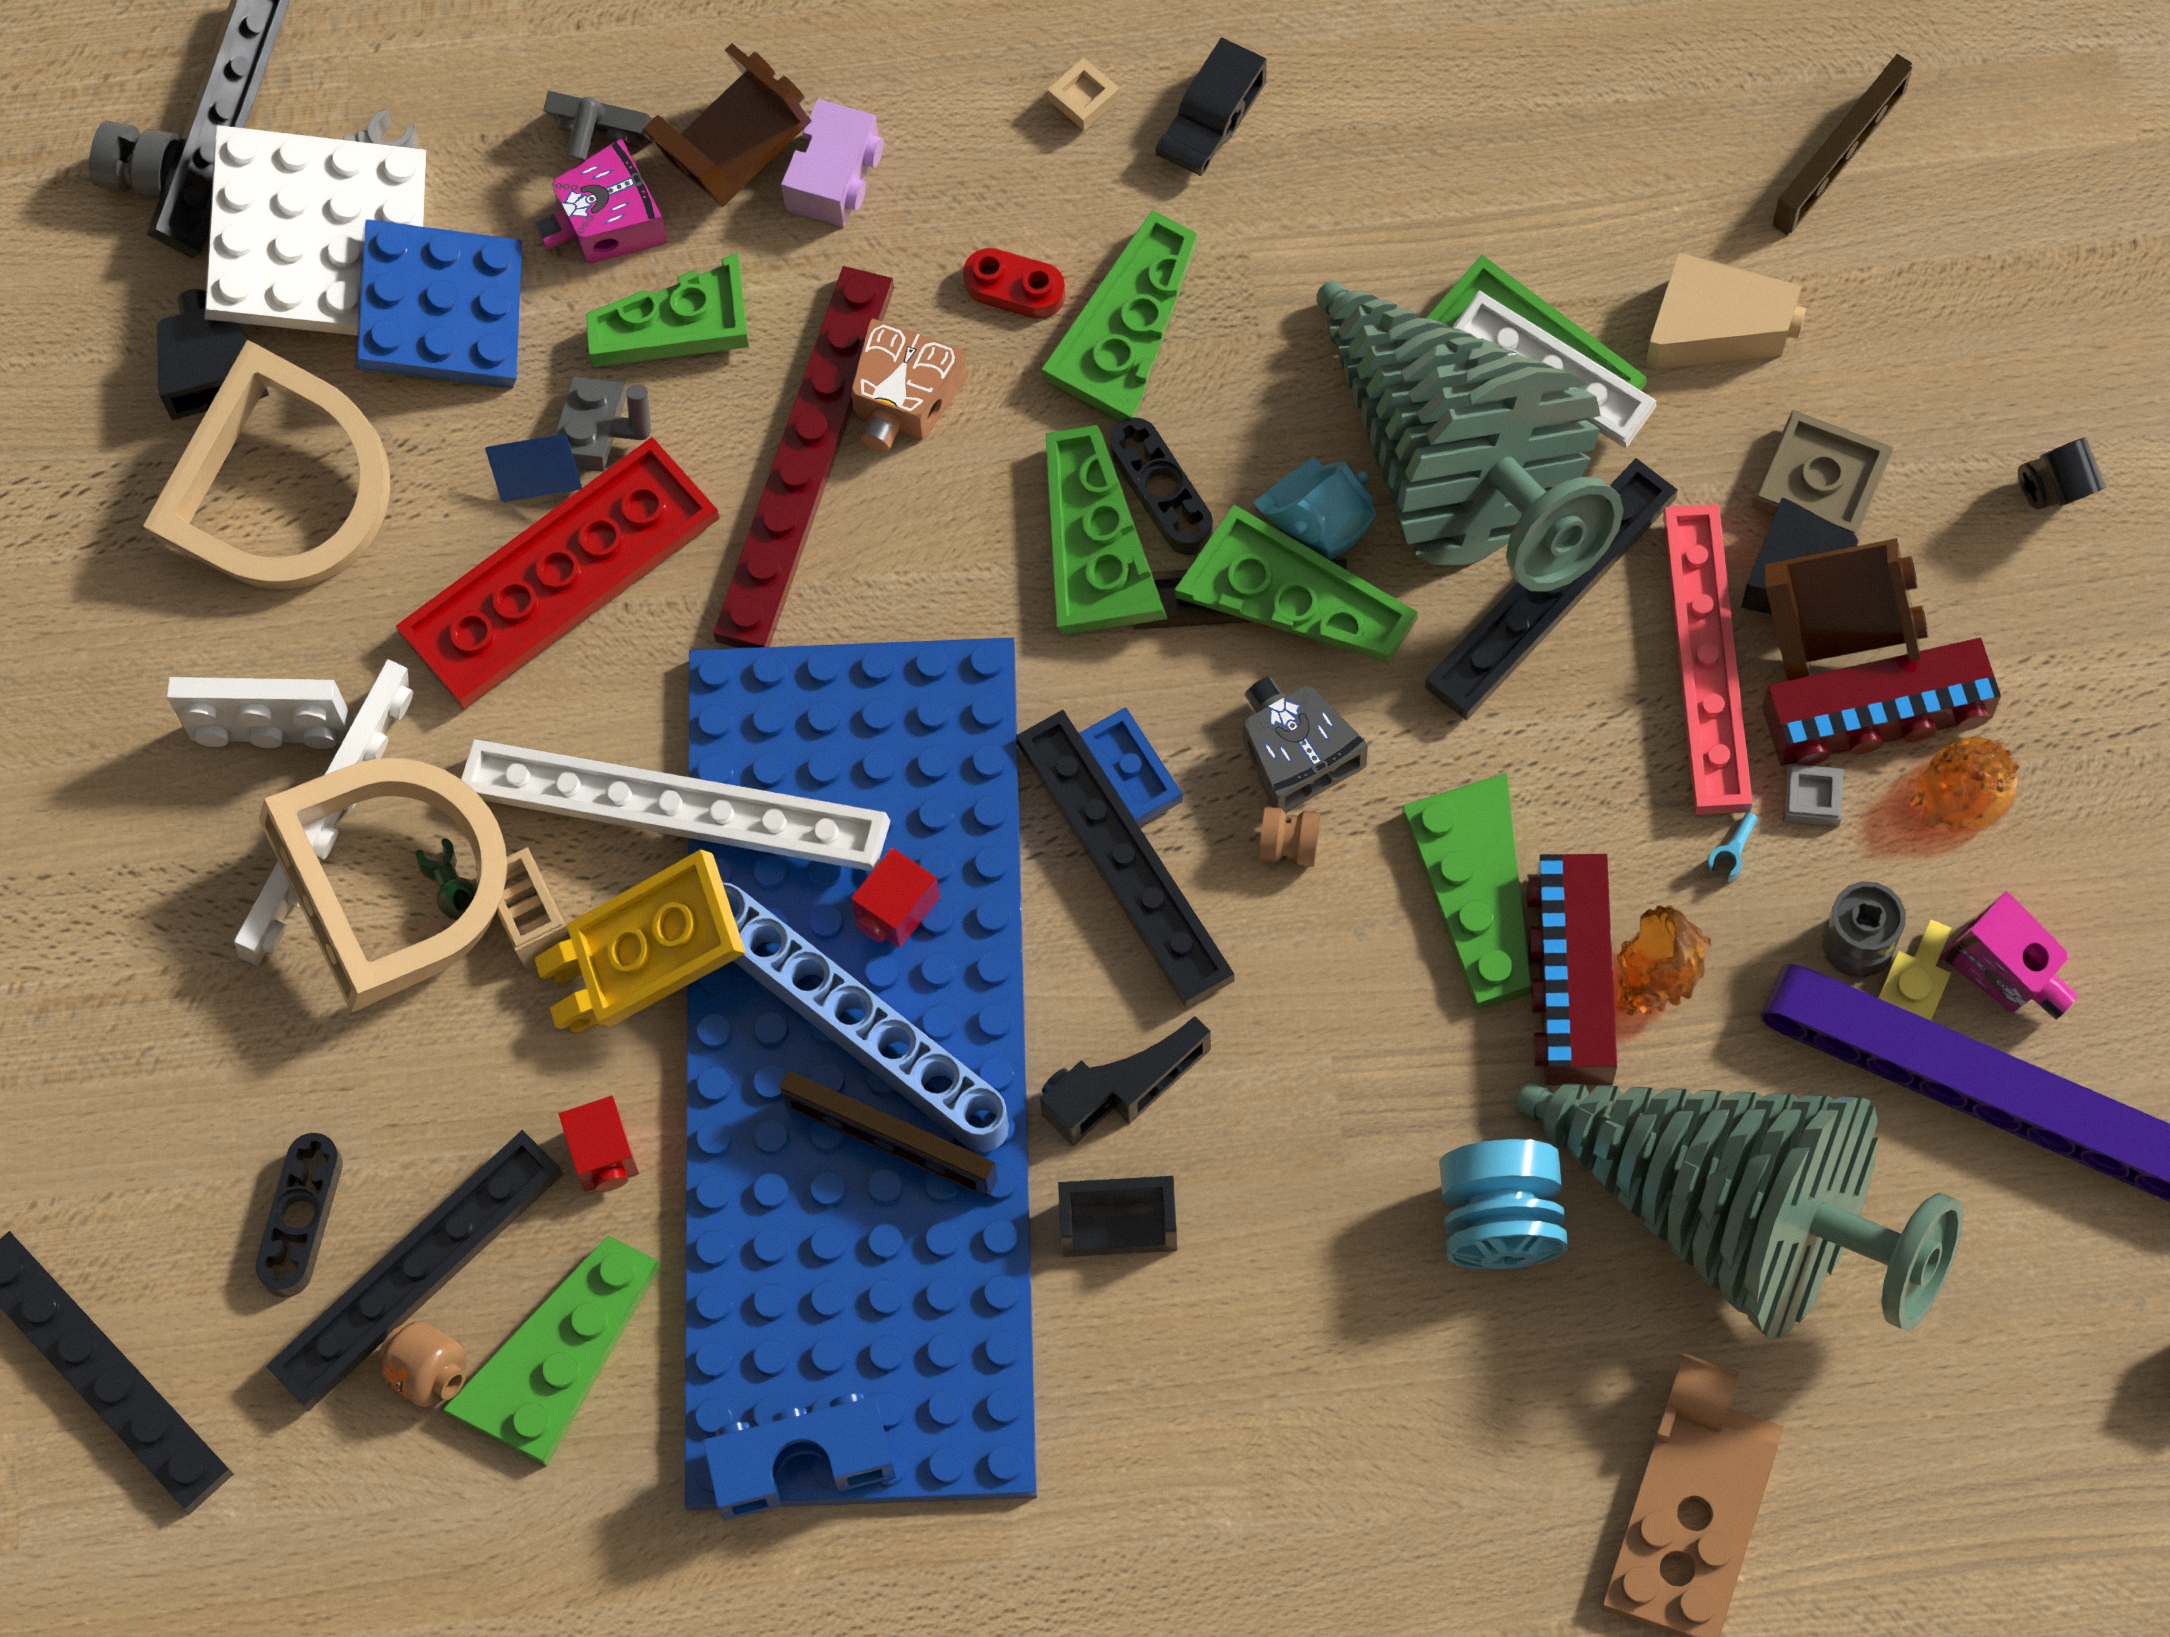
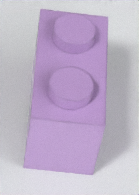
M817 99L809 117L812 122L803 131V137L810 140L805 153L795 150L781 183L785 209L791 213L844 228L851 210L858 211L862 205L866 191V181H864L869 167H877L882 156L884 139L878 135L876 115Z

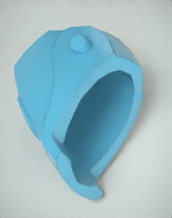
M1312 457L1276 482L1253 502L1273 525L1282 529L1289 537L1328 560L1338 558L1350 550L1363 538L1376 518V512L1371 502L1374 498L1365 487V484L1370 481L1369 475L1364 471L1356 474L1347 461H1338L1323 466L1316 458Z

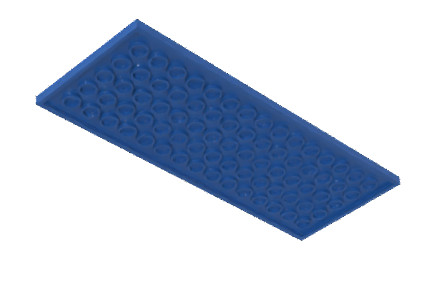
M1014 637L689 650L690 778L886 812L890 819V824L879 863L893 847L937 877L940 899L899 949L886 939L882 943L872 940L855 924L857 919L855 918L851 897L872 871L688 838V856L700 849L712 853L722 883H731L747 893L993 1087L1004 1099L1009 1129L1004 1143L995 1150L976 1152L966 1147L733 961L687 985L685 1507L687 1510L718 1509L703 1439L715 1437L717 1429L739 1422L749 1423L750 1428L773 1422L772 1417L775 1414L793 1408H805L807 1413L830 1408V1402L833 1399L854 1393H861L864 1395V1398L876 1396L896 1478L839 1492L831 1465L825 1459L814 1454H800L789 1459L779 1472L777 1488L782 1507L1037 1498ZM731 909L735 919L739 912ZM768 941L759 945L754 954L759 957H769L778 952L781 945ZM817 975L804 976L798 981L796 988L803 991H811L819 987L824 979ZM848 1009L840 1015L838 1021L846 1025L857 1024L864 1019L867 1013L861 1009ZM902 1042L890 1043L884 1047L881 1055L888 1059L901 1058L908 1052L910 1047ZM792 1071L995 1162L998 1181L990 1197L980 1196L786 1109L780 1086L787 1072ZM936 1076L926 1082L924 1089L931 1093L939 1094L948 1090L953 1081L945 1076ZM980 1110L973 1113L967 1122L975 1128H985L994 1123L997 1116L990 1111Z

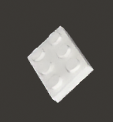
M169 677L167 698L191 741H196L208 747H222L227 745L228 742H250L258 747L275 748L281 746L282 742L304 743L309 747L317 749H329L335 747L336 743L343 742L354 722L334 680Z

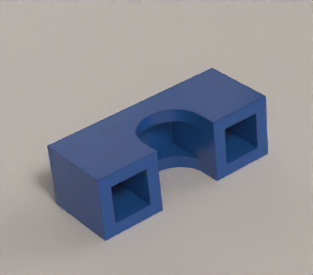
M861 1393L847 1394L833 1399L830 1402V1408L807 1413L805 1408L788 1409L775 1414L772 1417L773 1422L751 1428L750 1424L746 1422L733 1423L717 1429L715 1437L703 1439L717 1506L724 1521L782 1507L777 1488L779 1472L789 1459L800 1454H814L825 1459L831 1465L839 1492L896 1478L876 1396L864 1398V1395Z

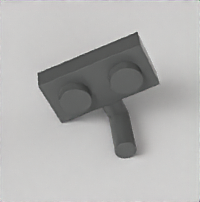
M548 90L543 111L558 120L557 128L571 132L566 156L586 161L594 129L606 131L605 139L616 142L622 139L626 146L635 147L637 139L653 142L643 130L653 119L647 113L600 103L592 97L579 98Z
M573 376L555 435H567L577 469L604 472L614 438L641 441L650 436L651 423L648 390L643 385L635 384L626 391L625 382ZM626 396L629 418L621 417Z

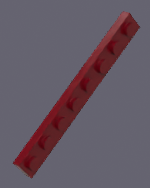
M846 266L842 267L713 633L717 643L737 648L770 647L853 408L852 387L869 324L872 318L883 322L894 290L893 278Z

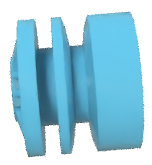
M1493 1140L1459 1147L1447 1152L1439 1159L1443 1203L1456 1208V1210H1453L1444 1217L1445 1232L1450 1235L1446 1240L1448 1261L1457 1266L1472 1269H1513L1542 1264L1559 1258L1568 1251L1567 1233L1565 1229L1560 1227L1565 1223L1564 1207L1550 1201L1562 1193L1557 1148L1548 1143L1534 1140Z

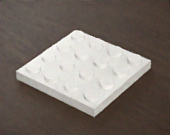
M217 125L214 146L204 319L357 335L362 234L365 220L370 219L423 227L426 150Z

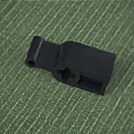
M1221 37L1181 101L1178 115L1167 132L1160 138L1155 148L1156 155L1202 176L1222 142L1226 143L1230 140L1265 86L1267 58Z

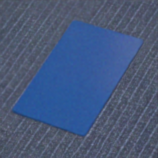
M566 434L485 448L502 502L582 489Z

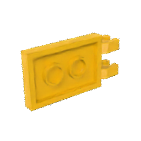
M700 849L567 923L571 939L554 945L536 956L534 960L539 976L542 979L547 980L554 976L556 983L563 984L582 974L586 989L575 992L550 1007L556 1028L564 1029L570 1026L571 1032L578 1034L596 1024L611 1027L746 954L714 856L712 853Z

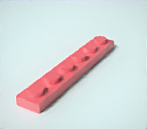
M1719 504L1665 507L1663 522L1695 815L1750 812L1753 802Z

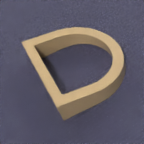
M247 340L143 527L157 540L245 584L260 588L283 590L311 586L325 581L349 567L364 553L377 535L384 520L390 496V471L386 452L374 427L360 409L340 390ZM266 387L277 389L327 415L341 425L353 444L359 466L357 497L350 515L341 528L318 547L288 557H263L243 552L189 524Z
M373 759L344 767L264 798L259 817L260 824L351 1013L449 968L463 958L477 944L489 927L500 903L507 876V856L504 839L497 820L483 799L469 785L448 771L428 763L410 759ZM400 796L420 800L447 814L467 837L476 861L477 884L475 895L464 914L446 930L424 941L370 962L366 960L303 826L352 804L375 797Z

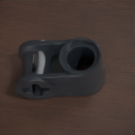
M2086 437L2039 455L2040 458L2021 464L2018 467V479L2021 489L2030 505L2038 510L2056 504L2063 506L2106 488Z

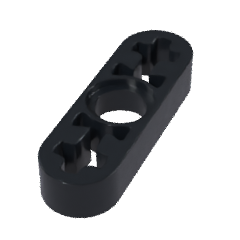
M1133 417L1132 420L1129 418L1122 420L1113 428L1110 437L1113 461L1167 544L1180 554L1193 555L1200 553L1213 535V518L1210 510L1156 428L1149 421L1142 418ZM1132 437L1137 443L1144 441V455L1148 462L1143 467L1141 458L1133 447L1126 449V439ZM1165 475L1171 477L1176 482L1177 487L1172 494L1158 497L1151 494L1147 490L1146 485L1153 477ZM1181 504L1182 514L1187 522L1191 525L1198 523V533L1191 536L1187 530L1180 531L1179 516L1175 509Z
M320 1133L304 1134L290 1145L256 1260L258 1278L270 1293L279 1297H291L302 1292L308 1286L313 1274L343 1167L340 1152L333 1141L326 1135ZM316 1150H321L322 1155L328 1161L326 1165H316L313 1171L311 1182L316 1189H321L320 1193H316L306 1187L309 1171L302 1162L304 1157L313 1158ZM294 1183H298L301 1186H294ZM297 1201L312 1203L315 1208V1214L308 1225L302 1228H291L285 1224L284 1215L291 1204ZM279 1236H283L293 1242L290 1260L297 1267L295 1273L286 1272L282 1281H278L277 1275L271 1269L273 1264H283L288 1250L283 1240H278ZM297 1243H306V1244H305L304 1247H301V1246L298 1245Z

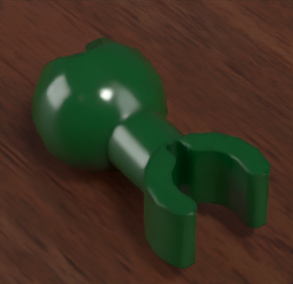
M444 838L441 841L445 854L443 856L444 865L440 866L436 861L427 859L424 856L423 850L419 849L415 854L421 873L430 879H436L440 886L437 895L439 909L448 918L458 920L471 904L475 895L476 885L470 879L459 877L455 869L457 859L453 844L449 839Z

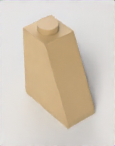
M1678 252L1649 342L1645 367L1659 370L1782 356L1787 338L1798 339L1807 310V308L1797 306L1802 286Z

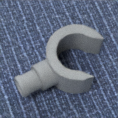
M388 109L376 113L371 118L367 130L358 131V134L343 137V140L414 149L418 145V135L414 124L409 126L398 140L384 141L381 139L382 135L392 124Z

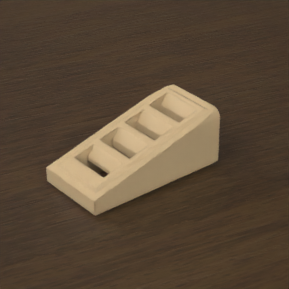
M526 847L507 857L505 884L527 873L530 878L505 889L496 911L525 970L533 971L537 969L534 960L536 956L554 945L571 938L529 848ZM536 892L538 893V895H536V896H534V897H532V898H530V899H528V900H526V901H523V902H521V903H519V904H517V905H515V906H513V907H511V908H508V906H510V905H512V904H514V903H516V902H518V901H520V900H522V899H524V898H526V897H528V896H530V895H532V894H534V893H536ZM544 912H547L546 915L541 916L519 928L517 927V925L529 919H532Z

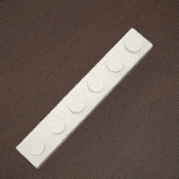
M389 659L386 661L325 775L362 761L381 759L388 743V736L384 735L393 717L400 720L404 716L412 700L413 690L409 689L408 669ZM356 803L303 826L317 857L324 860L329 855L338 835V830L333 827L342 811L350 813ZM279 861L276 863L234 941L238 958L257 967L266 952L273 955L280 946L287 929V925L282 922L291 905L300 906Z

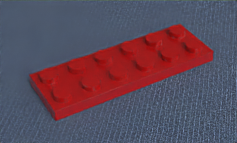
M651 437L398 623L396 628L403 640L464 710L719 520L718 510L658 442Z

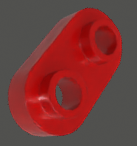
M984 248L974 252L964 264L965 289L970 297L977 302L1036 319L1054 315L1062 308L1065 302L1064 278L1061 272L1050 264L995 248ZM990 267L998 270L992 275L981 273L983 269ZM1037 281L1047 284L1043 289H1033L1030 287L1032 283Z

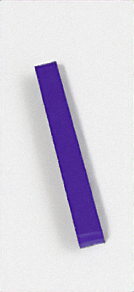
M1785 964L1782 966L1760 1014L1761 1020L1771 1029L2170 1202V1123L1812 969L1797 964Z

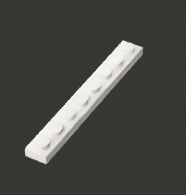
M476 739L473 741L461 778L483 801L873 871L879 863L890 824V819L886 812Z

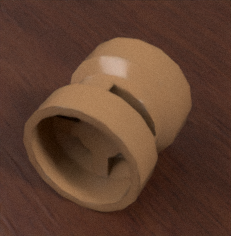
M1265 807L1261 829L1259 861L1276 863L1283 855L1287 856V859H1293L1297 865L1314 867L1320 813L1303 811L1298 816L1292 815V817H1287L1282 808Z

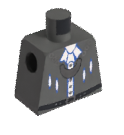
M1266 677L1254 683L1245 692V697L1256 714L1243 722V741L1271 807L1282 808L1287 813L1366 768L1368 745L1313 687L1309 685L1303 686L1284 697L1272 677Z

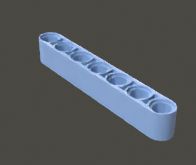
M723 883L731 909L739 912L735 922L746 954L733 960V962L966 1147L976 1152H989L997 1149L1004 1143L1009 1129L1007 1110L1003 1097L993 1087L747 893L731 883ZM769 941L781 945L778 952L772 956L759 957L754 954L756 948L762 943ZM817 975L824 979L819 987L811 991H803L796 988L798 981L804 976ZM848 1009H861L867 1013L864 1019L857 1024L846 1025L838 1021L840 1015ZM902 1042L910 1047L908 1052L901 1058L888 1059L881 1055L884 1047L890 1043ZM936 1076H945L953 1081L948 1090L939 1094L931 1093L924 1089L926 1082ZM980 1110L990 1111L997 1116L994 1123L985 1128H975L969 1125L967 1120L973 1113Z

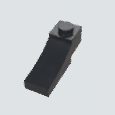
M1194 1016L1162 1041L1128 1058L1090 1068L1081 1060L1070 1071L1066 1068L1058 1070L1042 1088L1043 1095L1040 1097L1042 1116L1072 1146L1076 1145L1114 1109L1131 1124L1211 1050V1031Z

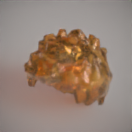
M1972 736L1960 738L1957 741H1951L1944 745L1931 759L1930 766L1917 781V790L1910 800L1912 807L1922 805L1923 817L1921 825L1932 828L1944 823L1947 830L1963 828L1974 831L1985 826H1991L2013 807V803L2017 798L2019 778L2016 771L2020 768L2018 763L2015 762V757L2011 756L2012 751L2005 748V743H1994L1990 738Z
M1658 905L1655 910H1646L1640 916V930L1630 941H1623L1621 943V952L1617 955L1623 973L1618 982V986L1622 989L1616 998L1615 1010L1621 1012L1627 1009L1626 1013L1630 1016H1633L1637 1011L1649 1015L1654 1008H1657L1660 1012L1665 1011V1005L1668 1001L1673 1006H1679L1682 1003L1681 996L1690 999L1694 987L1699 979L1704 976V961L1711 946V938L1703 936L1702 930L1687 921L1686 916L1681 911L1674 909L1672 905L1666 907Z

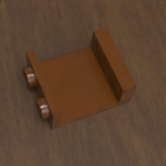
M733 43L725 51L742 75L681 134L659 115L655 116L643 128L664 157L721 207H724L812 122L799 104L805 97L795 84L784 75L777 81L773 77L776 74L775 71L757 52L754 51L748 57Z
M1897 538L1766 564L1765 587L1788 681L1810 676L1811 661L1899 644H1906L1909 662L1921 660L1919 639L1929 638L1923 605L1912 607L1909 590L1918 588L1912 556L1901 557Z

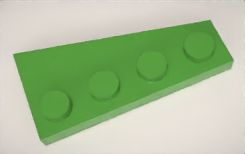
M1152 210L1041 369L1042 379L1119 421L1127 418L1132 420L1133 417H1136L1197 245V233Z
M1482 254L1426 317V319H1435L1443 322L1452 328L1480 290L1637 389L1642 390L1647 385L1645 375Z
M1098 425L1045 433L1057 628L1064 636L1168 619L1104 437Z
M1236 505L1231 507L1175 588V597L1387 663H1389L1418 620V611Z
M1507 773L1403 805L1402 815L1476 1010L1530 994L1531 983Z
M608 1235L443 1409L446 1415L547 1466L660 1268L658 1260Z

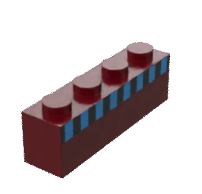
M1982 638L1920 651L1921 660L1909 662L1908 654L1768 685L1762 709L1780 766L1797 763L1799 766H1813L1825 761L1830 755L1851 751L1855 755L1865 754L1878 749L1883 743L1904 738L1905 742H1918L1933 736L1938 730L1955 726L1959 730H1971L1984 725L1989 719L1993 718L2001 694Z
M1540 854L1537 873L1527 874L1528 908L1538 907V926L1529 927L1530 960H1540V979L1531 980L1532 1013H1542L1543 1032H1534L1533 1034L1534 1067L1544 1066L1545 1085H1613L1618 1066L1607 854Z

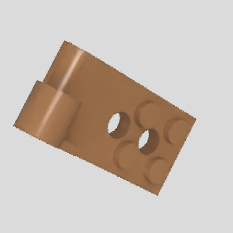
M1683 1353L1601 1610L1679 1637H1720L1784 1428L1782 1425L1729 1408L1739 1377V1371ZM1689 1501L1702 1504L1709 1512L1710 1524L1699 1531L1685 1528L1677 1517L1679 1506ZM1671 1556L1684 1558L1692 1567L1693 1579L1686 1585L1673 1586L1667 1583L1661 1576L1660 1563Z

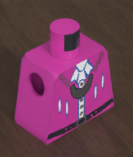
M622 139L612 143L556 178L552 183L559 211L534 221L538 235L546 250L574 238L585 262L588 263L607 260L660 246L668 242L662 216Z
M2007 891L1976 915L1940 956L2011 1012H2015L2032 999L2051 1017L2057 1020L2079 996L2055 974L2068 960V952Z

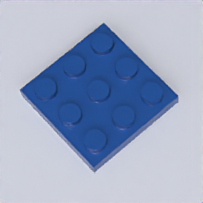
M366 219L362 234L355 369L513 388L517 379L522 240Z

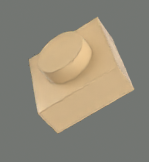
M1082 58L1047 89L1048 101L1083 131L1121 99L1120 88L1085 58Z

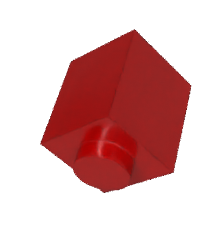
M892 847L851 897L855 918L857 919L855 924L872 940L882 943L886 939L900 949L940 899L937 877Z
M613 1095L558 1113L577 1175L585 1192L593 1189L597 1192L612 1191L624 1186L628 1182L629 1177L639 1174Z

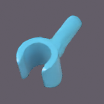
M1749 812L1745 813L1727 845L1719 846L1711 852L1707 866L1709 873L1713 870L1714 863L1717 860L1727 858L1735 865L1727 882H1733L1739 877L1742 866L1740 854L1758 820L1757 816Z

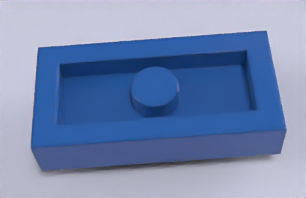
M1126 707L1079 732V735L1138 826L1183 802L1181 790Z

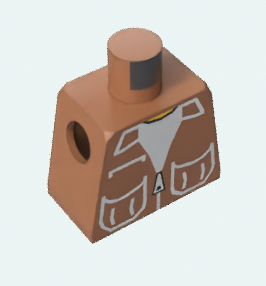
M872 318L866 334L851 394L855 416L867 422L860 436L861 442L874 451L886 453L890 450L897 433L918 440L926 438L968 377L965 350Z

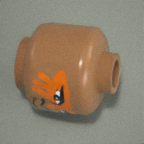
M427 1321L400 1325L387 1336L381 1346L379 1359L383 1381L406 1399L420 1407L433 1406L443 1400H449L464 1385L466 1379L464 1371L466 1353L464 1347Z

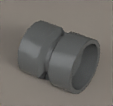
M104 121L95 133L90 151L89 172L93 185L126 192L133 187L134 192L138 195L159 199L181 140L180 136L175 133L149 128L140 134L138 128L133 125Z
M1862 881L1845 888L1838 894L1823 932L1822 948L1827 960L1838 971L1852 977H1868L1883 970L1889 964L1905 927L1906 911L1901 899L1890 888L1877 882Z

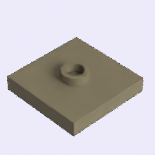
M1792 410L1756 492L1752 507L1775 515L1781 498H1785L1857 537L1891 457L1893 447Z

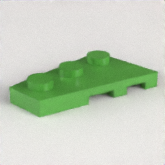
M735 253L721 259L722 266L698 275L693 270L677 277L678 284L652 294L643 290L586 313L589 356L592 368L749 347L739 254Z

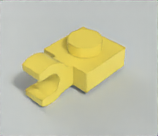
M1930 920L1915 957L1898 951L1878 998L1931 1021L1951 975V972L1937 967L1936 964L1952 928Z

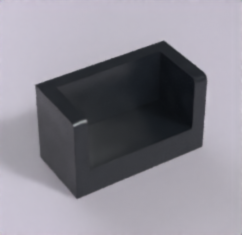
M1173 1176L1058 1182L1063 1257L1177 1251Z

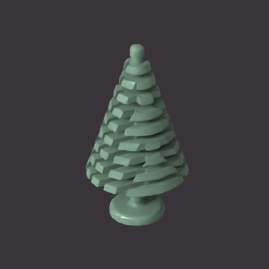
M1331 280L1319 288L1316 294L1317 304L1332 317L1325 319L1328 333L1332 342L1337 346L1342 368H1345V378L1349 389L1353 388L1355 406L1357 409L1362 408L1361 420L1364 428H1371V430H1366V434L1373 449H1378L1372 452L1376 462L1384 470V472L1380 473L1390 492L1389 495L1400 520L1407 544L1416 543L1413 544L1415 555L1433 565H1469L1488 557L1508 544L1506 560L1510 573L1519 584L1530 591L1554 590L1570 584L1590 570L1609 549L1617 535L1624 509L1620 494L1600 478L1582 477L1591 460L1590 457L1582 452L1595 450L1600 428L1587 420L1571 423L1570 421L1599 417L1601 415L1597 396L1583 388L1570 390L1569 388L1589 384L1569 372L1554 368L1536 359L1525 358L1519 354L1508 355L1517 352L1503 349L1502 346L1483 338L1477 339L1468 332L1451 328L1449 325L1438 320L1417 318L1419 313L1410 309H1403L1390 301L1380 300L1370 293L1362 290L1349 291L1339 281ZM1515 524H1516V526H1515V528H1514L1513 530H1511V529H1509V528H1507V527H1504V526H1510V525H1515Z
M1534 1082L1525 1084L1517 1095L1516 1106L1521 1114L1536 1120L1543 1119V1131L1549 1140L1558 1148L1560 1145L1562 1147L1568 1145L1572 1160L1584 1171L1593 1168L1592 1174L1602 1187L1610 1194H1613V1192L1619 1193L1618 1200L1638 1218L1640 1215L1643 1218L1645 1217L1644 1225L1664 1242L1667 1240L1672 1245L1671 1250L1681 1260L1691 1266L1694 1265V1268L1699 1272L1698 1275L1711 1287L1721 1290V1294L1726 1298L1725 1300L1738 1312L1747 1314L1749 1321L1766 1337L1776 1339V1336L1780 1338L1792 1330L1795 1320L1800 1323L1816 1303L1826 1271L1831 1276L1845 1248L1888 1266L1881 1298L1883 1315L1886 1322L1906 1331H1910L1917 1326L1932 1308L1944 1286L1955 1259L1962 1233L1964 1213L1962 1202L1953 1197L1937 1193L1923 1201L1910 1217L1902 1233L1860 1217L1875 1165L1878 1137L1873 1138L1878 1124L1875 1106H1869L1871 1100L1866 1098L1844 1096L1833 1099L1827 1095H1804L1798 1098L1792 1094L1769 1093L1763 1097L1757 1092L1740 1091L1726 1095L1723 1091L1699 1090L1692 1095L1687 1089L1675 1088L1664 1089L1657 1094L1653 1087H1631L1622 1094L1619 1086L1609 1085L1596 1086L1589 1094L1585 1084H1563L1553 1094L1549 1088Z

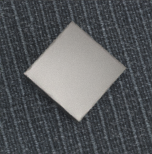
M1788 764L1785 780L1783 822L1839 827L1842 818L1844 769Z

